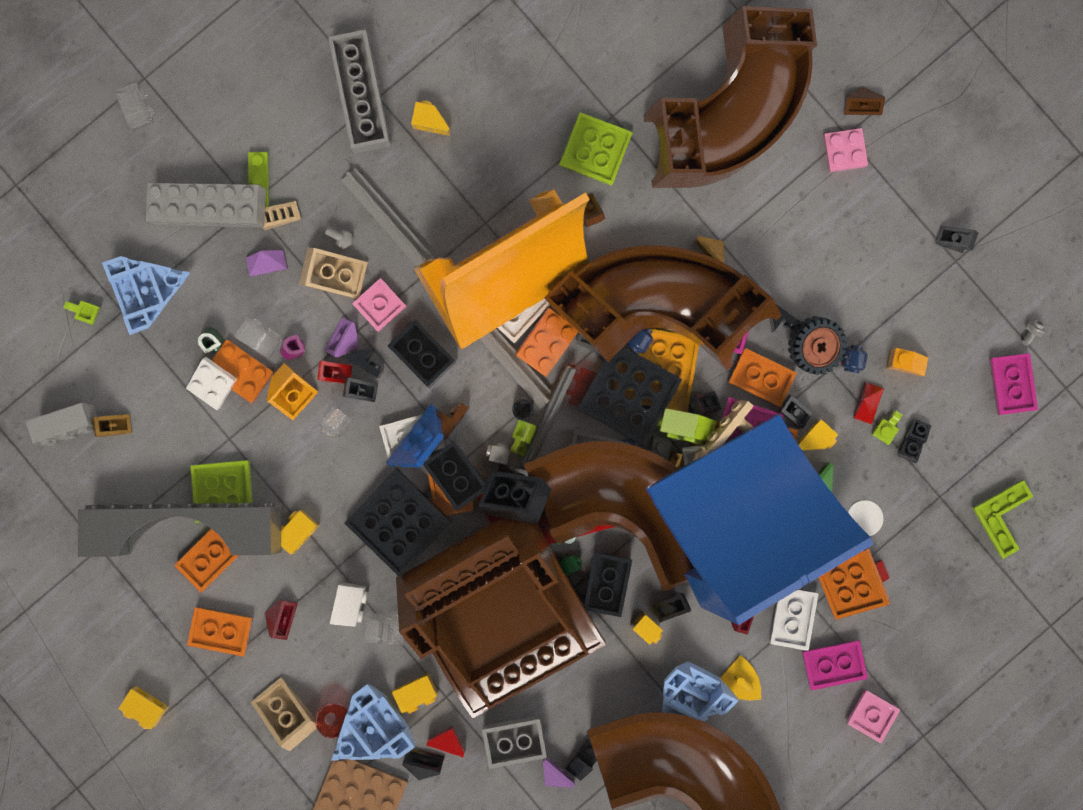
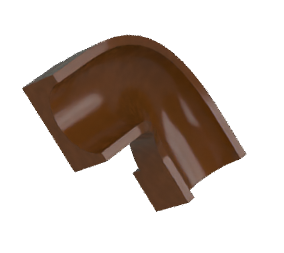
M742 6L722 26L727 70L717 90L711 96L697 102V98H660L643 115L644 122H653L655 124L660 140V159L656 175L651 180L652 188H691L719 182L742 170L767 151L785 133L800 111L811 81L812 50L817 46L812 9Z
M663 245L628 247L605 254L587 264L576 274L571 270L544 297L558 315L570 323L608 362L639 331L648 328H661L676 332L694 341L723 368L728 370L732 366L733 352L744 335L759 322L768 318H773L777 321L782 316L773 297L746 274L743 276L737 270L710 256L692 250Z
M610 441L574 444L524 464L529 476L542 478L552 489L544 510L550 525L552 538L559 544L592 531L597 526H616L634 535L644 545L664 591L688 582L684 573L693 569L694 566L676 541L646 490V487L677 471L678 467L648 450L625 443Z
M652 712L625 717L587 730L612 810H624L651 801L654 798L673 799L686 806L689 810H780L771 785L754 759L731 737L703 721L674 713Z

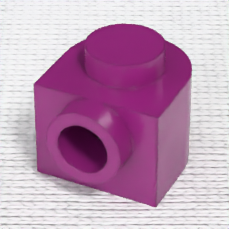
M298 334L287 337L280 347V354L287 360L302 357L305 352V344L300 340Z

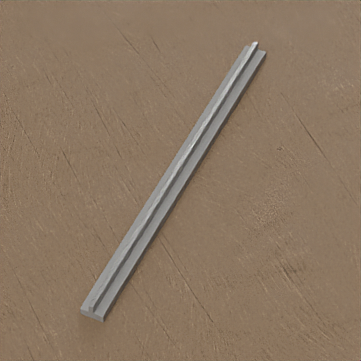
M356 168L346 173L347 176L341 181L416 267L429 259H435ZM497 329L479 338L540 409L550 402L553 393L527 363L515 355L516 351Z

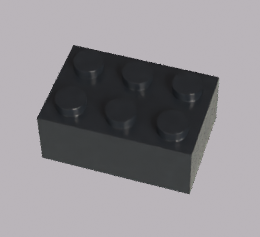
M416 319L388 345L397 357L429 389L457 363Z
M455 441L423 463L425 469L456 511L482 494L487 487Z
M493 471L479 506L491 517L538 524L552 489L540 477Z
M593 551L583 601L586 611L622 617L633 561L631 558Z

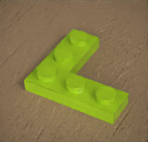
M248 152V185H260L266 189L265 208L269 207V153Z
M1024 480L1015 483L972 508L1001 559L1020 550L1001 515L1033 498Z

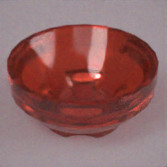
M335 702L326 703L320 707L315 715L317 731L326 738H338L348 712L346 707ZM329 713L335 715V721L332 724H326L325 716Z

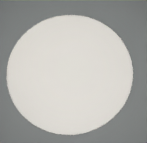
M862 500L853 504L849 509L848 513L869 536L876 534L882 527L883 513L874 502Z

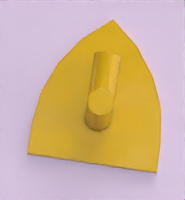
M739 655L720 678L738 699L760 700L761 685L759 677L750 663Z

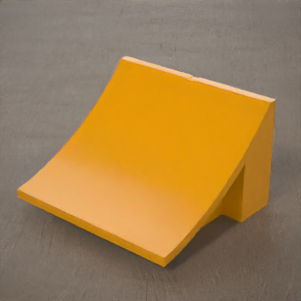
M555 189L544 190L529 199L537 215L535 218L456 265L451 258L439 257L437 259H429L413 268L460 349L465 348L524 312L525 309L542 301L571 270L576 274L589 264L583 233L584 211L586 204L590 200L586 192L569 203H562Z

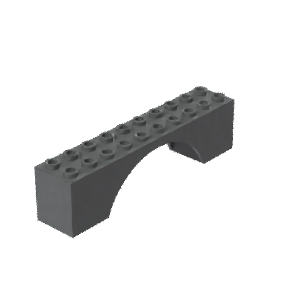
M275 502L257 503V506L256 503H238V507L237 503H220L219 507L218 503L200 504V507L199 503L85 505V509L78 510V557H116L131 554L138 540L148 529L162 520L175 516L191 518L210 527L223 539L231 555H273L281 553V506H275Z

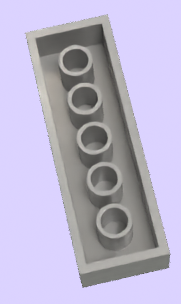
M366 29L328 37L351 150L356 154L390 147V138Z
M147 183L145 221L153 225L264 227L266 189L260 185Z

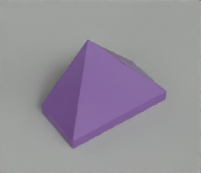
M284 250L259 251L246 257L250 277L287 269Z
M343 317L324 350L335 357L342 356L359 348L355 323Z
M548 757L543 759L545 786L569 788L575 786V780Z

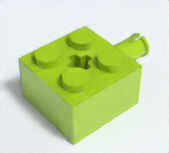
M665 408L664 416L661 417L656 428H661L660 431L667 433L669 438L704 446V442L708 441V436L715 431L717 421L701 415Z

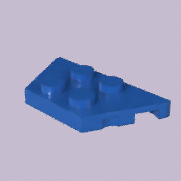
M433 404L428 407L386 463L391 467H395V465L402 467L412 466L413 468H420L444 437L441 421L436 415L437 407Z

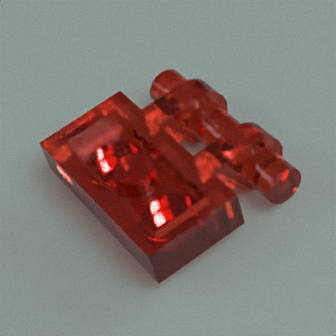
M568 363V366L575 369V365ZM581 367L579 374H574L572 379L577 380L573 391L567 389L565 394L571 396L570 405L579 407L597 374L596 372Z

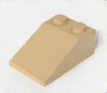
M307 247L299 285L358 299L368 262Z
M282 677L251 702L279 746L288 751H291L320 726L309 709Z

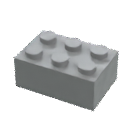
M79 403L25 422L32 444L47 445L48 447L58 444V440L74 439L77 437L76 434L94 432L92 417H97L93 404Z
M540 715L484 725L482 727L489 769L547 758Z

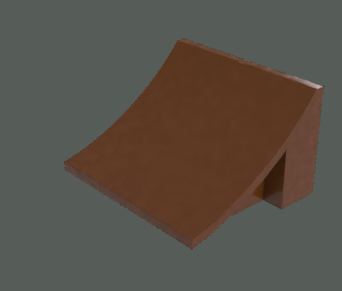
M500 518L396 578L399 633L420 659L431 653L434 655L447 680L472 718L606 645L605 639L573 589L539 524Z

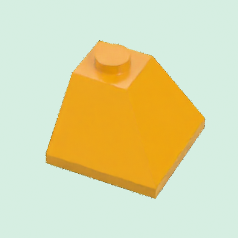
M284 363L271 377L266 400L291 420H294L318 391Z

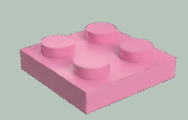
M862 128L823 135L829 172L868 166Z
M381 278L352 303L378 332L407 307Z
M865 689L846 723L877 742L882 743L900 709Z

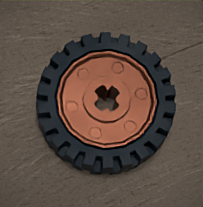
M821 316L808 317L805 319V322H799L800 326H795L793 329L796 332L790 334L792 340H788V345L791 346L788 348V352L791 354L789 356L793 363L805 372L819 375V373L826 374V371L831 372L833 371L832 367L837 368L839 365L837 361L842 362L843 357L841 355L846 354V350L843 348L847 347V342L844 341L847 338L843 334L844 330L840 325Z

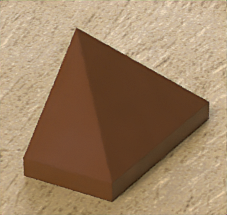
M861 87L846 97L844 115H882L885 96Z

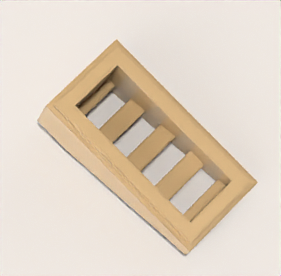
M293 201L266 207L264 227L262 228L268 230L302 220L297 202ZM292 207L294 217H290L288 208ZM283 209L286 215L285 219H283L281 210ZM273 212H277L279 220L275 221ZM266 214H269L271 222H267Z

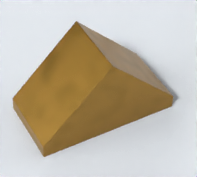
M129 414L92 417L95 437H109L132 433Z

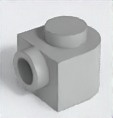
M497 443L496 446L488 445L486 456L489 457L488 461L507 465L511 451L507 449L508 445Z

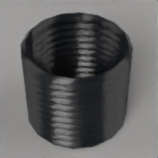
M519 399L513 404L512 412L517 419L527 420L532 416L533 406L528 400ZM527 402L530 405L531 413L529 416L520 418L515 414L514 408L517 403Z

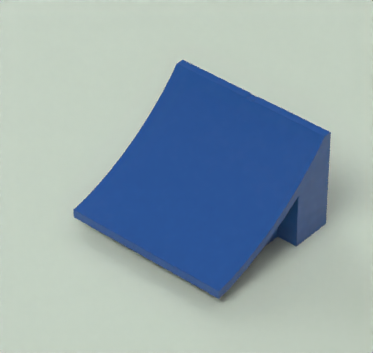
M780 414L772 416L646 487L649 496L666 525L694 566L693 569L684 574L700 607L737 625H740L873 545L871 537L851 517L815 471Z

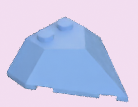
M122 256L102 263L121 308L129 335L148 329L190 275V272L136 261Z
M691 662L676 666L664 679L662 713L685 715L705 721L708 720L709 716L718 713L719 715L726 714L739 701L737 696L720 677Z
M369 683L352 695L331 761L391 757L396 759L401 758L415 747L406 721L388 697Z

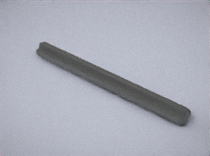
M565 366L520 469L526 471L524 464L536 460L576 372L573 367Z

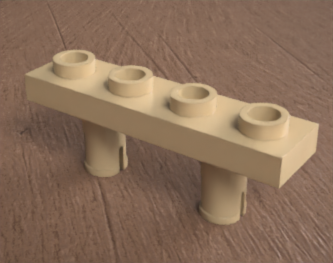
M737 401L732 406L730 414L720 421L718 429L708 436L706 444L696 451L693 461L723 445L736 427L742 433L753 428L744 419L753 405L749 401Z

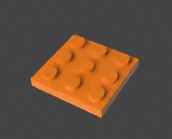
M869 548L818 577L835 620L887 606L891 603Z

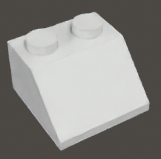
M346 582L338 585L330 624L355 627L358 625V622H362L364 611H361L363 603L366 604L368 592H365L366 587Z

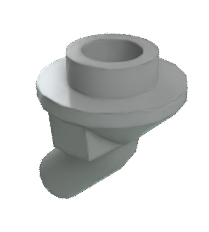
M329 227L327 228L325 234L336 240L335 244L341 249H346L351 245L352 234L350 231L342 230L341 233H338Z
M1038 320L1029 321L1026 327L1029 332L1023 339L1022 344L1029 346L1036 335L1041 337L1046 332L1045 325Z

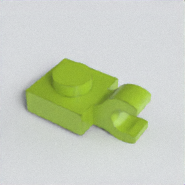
M66 301L63 307L75 312V319L91 325L95 324L101 309L84 301H80L79 306Z
M893 411L887 421L881 419L871 435L889 445L899 431L895 425L903 415L898 411Z
M518 420L512 438H515V442L511 447V452L525 456L527 451L526 443L530 444L536 429L535 425Z

